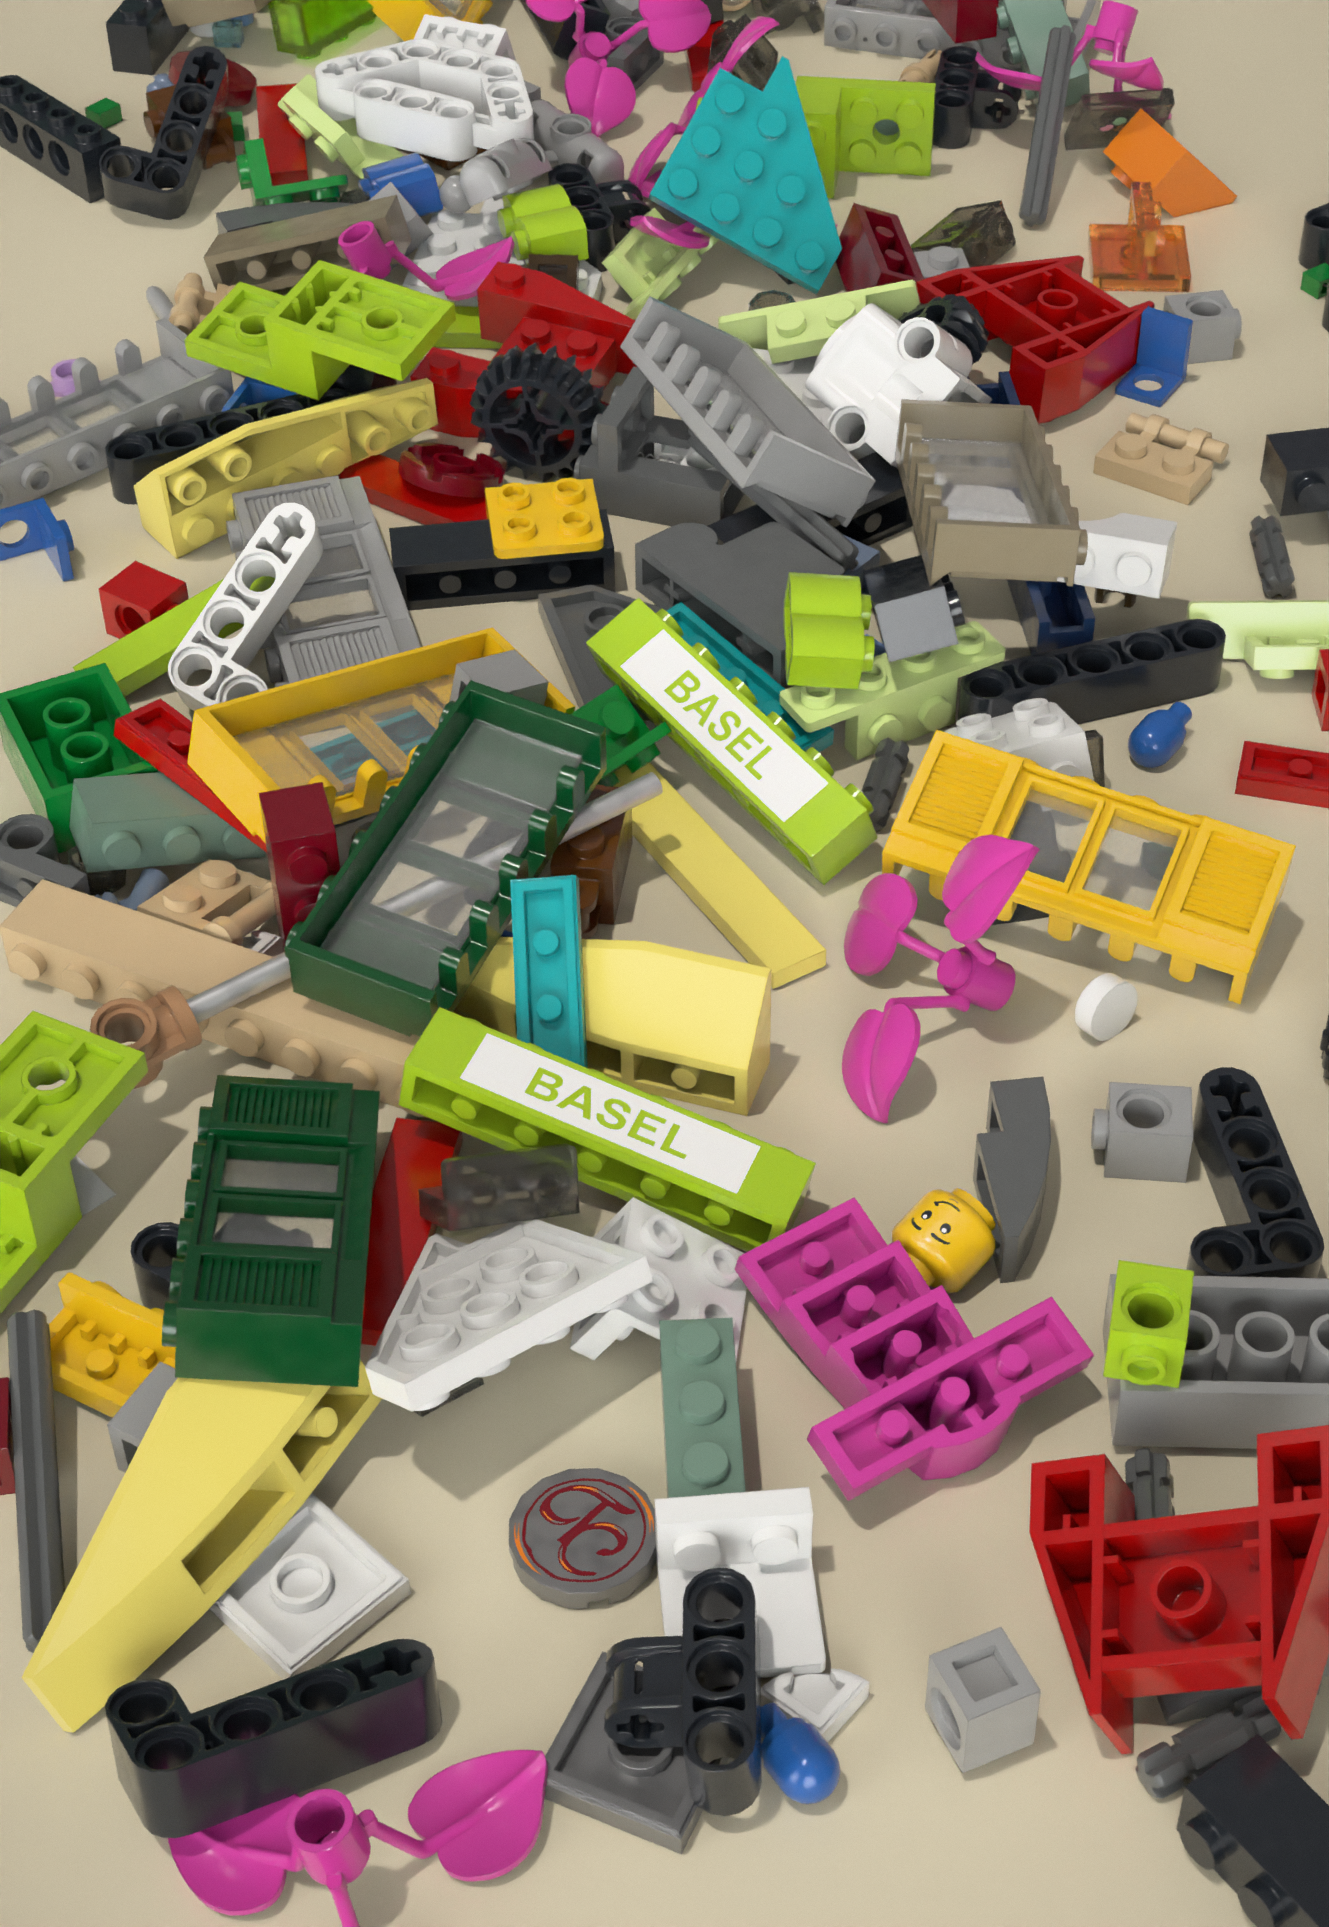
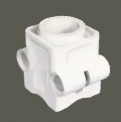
M873 303L862 308L857 315L844 322L832 334L819 353L814 369L805 382V388L832 411L827 420L826 428L854 458L860 459L877 452L896 468L895 450L901 399L988 404L992 400L967 378L972 369L973 359L971 351L964 343L926 318L915 317L902 324ZM929 457L928 463L935 464V468H937L943 458Z

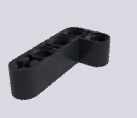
M201 46L190 51L186 57L152 153L119 145L110 147L103 152L99 161L102 191L105 199L111 205L164 220L177 219L185 214L190 205L228 98L227 60L219 49L212 46Z
M1220 1067L1210 1070L1202 1077L1199 1084L1193 1120V1140L1226 1226L1203 1230L1194 1237L1190 1246L1186 1270L1194 1271V1276L1318 1278L1324 1252L1323 1237L1260 1085L1253 1076L1237 1068Z
M395 1639L380 1643L194 1713H190L177 1689L169 1682L160 1679H141L129 1682L117 1688L108 1697L105 1704L118 1779L144 1827L151 1834L162 1838H179L192 1835L419 1747L432 1740L438 1734L442 1725L437 1676L432 1650L423 1642L413 1639Z

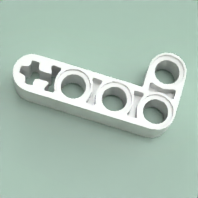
M283 503L275 507L266 516L173 653L168 664V675L182 701L192 710L268 690L265 682L256 674L247 670V667L315 568L323 553V542L312 513L303 505ZM301 533H303L304 536L301 539H299L298 537ZM289 536L290 538L285 543L284 539ZM262 576L276 578L274 584L263 592L249 590L251 584ZM235 622L244 624L242 631L236 637L231 639L218 637L220 630L225 625ZM199 669L212 671L210 679L205 684L194 687L186 685L188 677L193 672Z

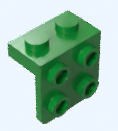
M263 138L244 141L243 154L236 155L241 190L250 189L253 206L297 203L309 200L310 202H338V198L346 193L349 185L347 175H337L272 186Z

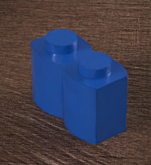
M417 152L362 169L364 179L358 180V187L363 202L369 201L389 182H392L420 217L443 210L434 172L428 163L423 162Z

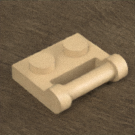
M208 859L137 906V911L239 946L242 945L243 937L276 915L271 880L236 869L235 865L230 862Z

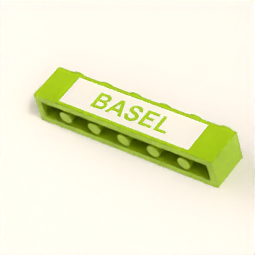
M638 597L586 642L599 670L614 685L618 684L625 696L656 726L666 722L672 730L667 736L820 883L825 885L878 838L869 816L874 811L872 804L855 785L849 783L843 788L832 777L835 773L830 764L816 749L810 747L808 750L803 751L793 741L796 737L792 729L777 713L772 711L767 716L755 706L758 704L756 697L738 677L734 676L728 681L718 672L721 669L719 663L705 646L697 642L691 647L682 638L684 633L679 624L666 610L661 608L655 613Z
M441 1007L438 1008L404 1062L399 1106L629 1202L634 1197L713 1238L747 1252L792 1229L803 1206L816 1165L815 1162L800 1157L786 1148L771 1145L735 1130L723 1122L706 1118L670 1103L663 1097L648 1094L607 1077L598 1070L578 1065L549 1053L535 1044L525 1043L484 1026L475 1019L460 1016Z

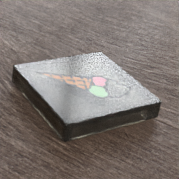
M1163 88L1161 91L1146 89L1083 94L1064 134L1065 150L1106 148L1140 108L1163 127L1175 105L1173 89Z

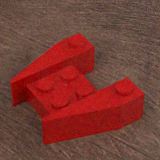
M1080 255L960 268L916 282L920 303L927 304L934 297L943 298L950 294L955 296L964 295L967 301L974 305L984 319V325L989 332L987 341L1001 338L1004 343L1013 346L1009 373L1020 404L1032 407L1038 424L1051 422L1055 418L1079 410L1136 364L1142 312L1147 307L1154 308L1155 303L1152 301H1147L1128 307L1081 277L1084 258Z
M498 261L477 288L481 338L503 344L493 358L498 357L500 354L505 355L509 349L514 348L516 345L525 351L527 346H531L536 342L543 354L548 349L556 346L558 356L563 360L576 354L575 367L580 371L592 369L590 384L602 385L604 389L616 372L628 375L633 367H637L620 348L635 320L544 272L524 268L514 263ZM431 348L410 376L411 381L428 378L433 382L438 424L430 428V430L461 438H478V432L481 428L470 423L472 413L475 410L470 405L471 396L476 390V380L483 370H487V366L491 361L456 353L448 349ZM522 386L507 390V398H517L519 394H523ZM564 430L562 434H558V440L573 438L574 430Z
M1329 1425L1257 1434L1258 1506L1135 1520V1496L1105 1454L1031 1463L1029 1534L1089 1715L1121 1754L1133 1753L1134 1697L1261 1685L1262 1700L1291 1740L1304 1738L1329 1656Z

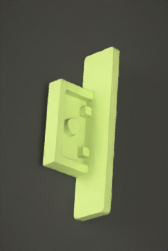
M309 74L304 76L278 102L279 108L289 117V123L305 140L312 137L315 140L313 142L314 145L331 163L337 159L360 180L364 179L363 168L404 156L395 147L360 138L357 135L356 118L342 121H334L318 106L316 79Z
M653 208L644 215L665 220L656 208ZM633 227L602 261V264L611 273L613 279L633 299L622 314L636 320L649 296L660 301L666 299L682 284L678 276L682 278L694 269L702 260L699 254L705 253L719 239L697 228L694 232L710 237L709 245L705 248L692 249L673 245Z
M907 280L721 316L718 319V328L747 342L751 348L768 350L771 362L775 364L819 355L832 334L844 322L857 315L862 308L870 303L877 305L898 320L903 316L904 312L908 313L916 309L920 304L916 282L914 280Z
M1329 600L1191 601L1187 606V620H1209L1224 629L1226 640L1223 659H1244L1253 670H1260L1259 675L1261 677L1286 679L1294 677V670H1316L1319 649H1329Z
M971 621L965 623V625L955 627L959 644L893 662L888 661L886 653L875 656L872 671L862 672L859 689L793 686L780 691L779 703L802 729L809 733L845 720L844 747L856 760L875 754L878 744L883 739L890 738L895 742L901 740L907 742L954 724L958 678L1004 661L1005 647L979 622Z

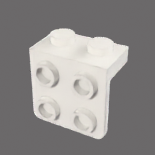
M1034 698L1021 701L1013 706V712L991 718L989 714L969 715L959 719L956 722L957 727L944 731L945 733L969 739L1013 755L1028 758L1043 768L1071 777H1087L1094 781L1085 731L1056 703L1048 702L1047 699ZM1041 807L1042 812H1051V811H1052V810H1049V809H1046V808Z

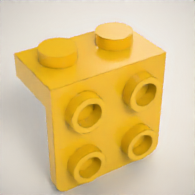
M563 478L556 482L525 485L522 483H508L501 487L485 488L487 519H489L494 555L497 558L512 559L597 551L604 547V533L593 479Z

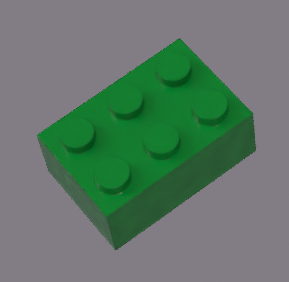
M106 663L0 693V734L4 751L35 814L43 816L51 822L59 853L77 849L69 828L74 779L160 772L114 737L115 720L132 712Z

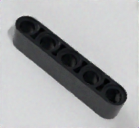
M330 387L319 400L296 394L115 437L105 447L113 497L124 504H137L134 485L153 470L245 424L307 409L353 394L343 388Z
M1190 619L1002 661L962 676L958 720L973 714H989L991 718L1013 712V706L1021 701L1044 698L1048 702L1056 703L1077 724H1082L1203 696L1213 692L1219 685L1226 634L1222 627L1212 621Z

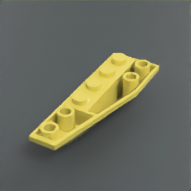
M428 378L373 389L307 409L245 424L153 470L135 484L134 490L142 527L178 559L227 533L226 521L235 520L232 493L336 476L346 467L372 455L381 454L437 425L433 382Z
M500 937L453 1013L475 1019L484 1026L517 1039L513 937ZM582 939L588 1069L598 1070L607 1077L649 1094L747 1116L770 1063L771 968L648 941Z
M361 1359L358 1387L177 1378L157 1409L22 1675V1679L63 1731L74 1733L105 1706L108 1697L117 1688L134 1681L154 1663L247 1570L304 1504L382 1400V1398L373 1395L365 1365Z

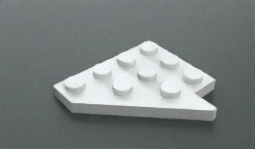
M493 197L485 200L480 214L453 213L447 209L433 213L428 227L434 234L429 236L418 247L412 262L430 277L436 279L437 271L449 261L506 239L503 238L497 219V211L503 208V200L494 201ZM513 251L509 263L528 268L524 260L518 261ZM580 260L578 291L599 301L602 292V273L585 260ZM408 271L403 283V287L453 302L454 305L478 307L477 296L459 301L449 300L444 290L434 292L410 271Z
M523 1216L470 1244L440 1234L429 1237L365 1366L373 1395L412 1412L431 1409L442 1404L449 1398L450 1391L476 1377H487L497 1374L510 1365L511 1358L535 1345L548 1344L560 1340L570 1332V1326L594 1313L611 1311L625 1304L629 1294L653 1282L647 1256L528 1216Z

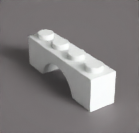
M955 488L944 505L948 507L949 520L1029 523L1024 507L1015 501L1012 494ZM1120 513L1107 519L1079 521L1080 529L1087 530L1088 550L1085 564L1076 565L1073 584L1160 598L1170 572L1177 522L1127 513ZM1058 577L1057 581L1065 582L1064 577Z

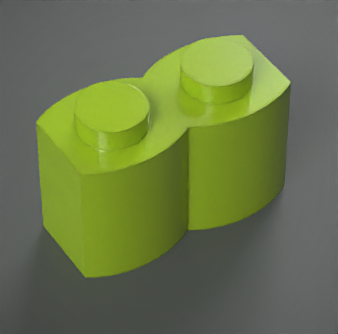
M560 184L502 196L503 208L497 211L498 225L503 238L512 236L514 241L513 251L518 261L524 260L528 267L529 254L578 255L579 261L589 259L586 225L578 209L575 206H571L567 193Z
M789 572L783 609L787 685L859 689L862 672L872 671L875 650L874 637L864 636V630H868L870 626L872 602L871 595L861 594L859 576Z

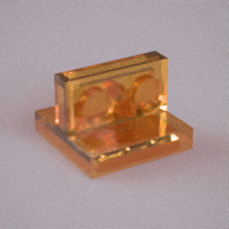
M1131 182L1127 224H1089L1087 242L1091 283L1103 291L1189 292L1191 270L1184 225H1160L1161 201H1153L1151 182Z

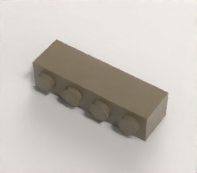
M393 195L218 234L203 258L215 290L218 283L232 286L237 285L240 281L268 291H274L295 286L318 260L353 270L338 243V239L348 227L358 222H372L384 244L394 241L398 250L404 255L412 239L398 197ZM392 258L390 265L398 264L399 262Z

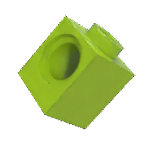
M1123 1260L1118 1261L1103 1377L1128 1380L1138 1385H1160L1179 1388L1187 1343L1194 1271Z

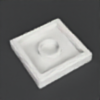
M311 1493L304 1504L259 1557L209 1609L282 1679H286L326 1663L408 1597L411 1591L409 1579Z

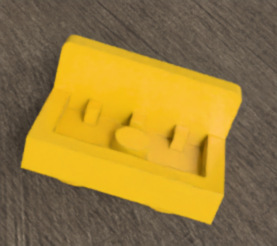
M68 1272L58 1283L64 1308L49 1324L53 1389L113 1418L159 1362L175 1368L176 1347L162 1346L164 1310L160 1308H152L150 1310L122 1297L118 1291L104 1282L95 1281L92 1283Z

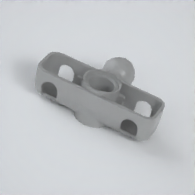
M542 99L530 102L533 109L534 141L541 145L552 168L564 163H575L585 166L590 171L596 184L624 180L623 158L617 150L609 147L603 140L591 132V122L588 118L574 113L565 114L550 102ZM541 175L531 179L532 182L541 177Z
M528 138L510 139L471 158L464 164L460 175L448 177L439 190L440 201L450 212L464 213L472 206L493 197L494 201H497L503 195L512 194L533 184L531 179L552 170V167L539 143Z

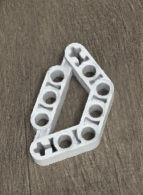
M413 39L321 62L315 68L319 108L334 121L356 118L357 135L367 141L455 162L464 161L475 156L477 147L489 150L510 139L528 138L534 140L533 109L520 65L509 58L430 39Z

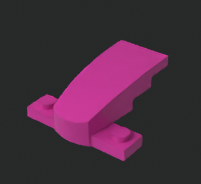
M855 1197L738 1256L734 1269L782 1336L825 1388L845 1408L813 1426L807 1441L848 1501L907 1468L922 1480L952 1478L978 1468L999 1449L1019 1405L1087 1368L1094 1357L1091 1349L1052 1296L974 1338L944 1287L940 1285L933 1290L929 1288L900 1241L897 1240L887 1245Z

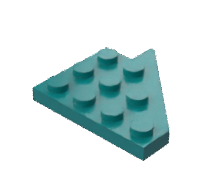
M781 57L763 92L724 69L719 68L651 190L648 199L817 295L838 258L842 246L789 59Z

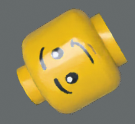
M956 1188L950 1193L936 1189L926 1193L894 1226L892 1230V1243L897 1240L900 1241L929 1287L937 1288L942 1285L947 1293H954L961 1290L995 1253V1238L992 1231L995 1229L996 1223L989 1211L966 1191Z

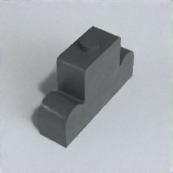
M768 522L723 545H718L717 534L712 528L698 523L677 524L635 544V585L638 592L664 610H668L682 602L782 687L787 689L795 686L787 685L785 670L786 643L784 638L783 609L789 572L845 575V570L842 566L778 522Z

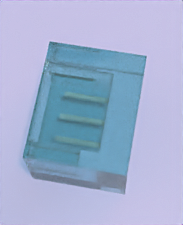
M242 20L214 22L212 31L215 47L241 48L244 42Z

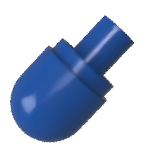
M1175 702L1168 710L1159 709L1147 714L1129 736L1128 751L1131 758L1137 764L1146 768H1156L1167 763L1184 743L1186 737L1185 725L1192 718L1190 708L1182 702Z
M767 1703L761 1706V1737L763 1738L761 1751L764 1768L785 1795L796 1802L813 1804L829 1797L837 1787L840 1778V1763L833 1748L813 1724L807 1723L802 1718L788 1719L776 1703Z

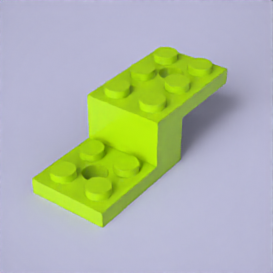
M797 76V91L828 198L834 199L839 171L930 176L936 83ZM698 98L696 110L703 98ZM888 119L894 121L900 130L893 135L887 136L879 133L875 128V124L880 120Z
M318 260L286 296L239 281L184 339L188 357L319 400L350 364L403 381L456 320L455 306L453 302Z
M33 1010L0 1045V1314L82 1219L70 1161L148 1073L144 1052ZM60 1080L66 1081L60 1087L52 1090L36 1089L39 1085H51Z

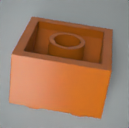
M1142 108L1138 110L1103 151L1116 164L1110 172L1130 190L1137 184L1138 187L1133 194L1153 212L1160 205L1173 217L1228 205L1238 197Z

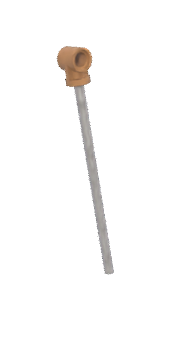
M650 772L585 804L560 844L662 794L663 789L660 780L653 772ZM522 835L468 862L499 873L502 859L507 853H512ZM436 877L377 906V908L410 919L468 889ZM283 952L185 1000L175 986L170 985L143 1002L134 998H119L109 1001L95 1012L91 1019L90 1032L120 1044L135 1042L127 1046L145 1053L148 1073L134 1089L146 1086L157 1078L163 1068L164 1060L184 1050L188 1051L202 1043V1035L198 1023L291 978L289 960Z

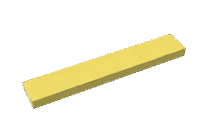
M650 762L633 774L627 765L614 772L620 782L613 787H621L650 772H653L658 777L663 789L662 794L632 808V835L749 964L771 968L772 989L826 966V949Z

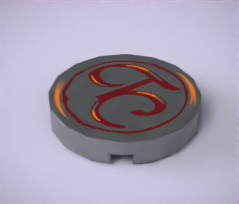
M599 1468L567 1469L545 1477L520 1497L509 1519V1553L513 1559L514 1569L521 1583L540 1599L569 1609L589 1608V1602L602 1601L609 1598V1604L627 1598L649 1578L657 1561L655 1509L647 1494L625 1476Z

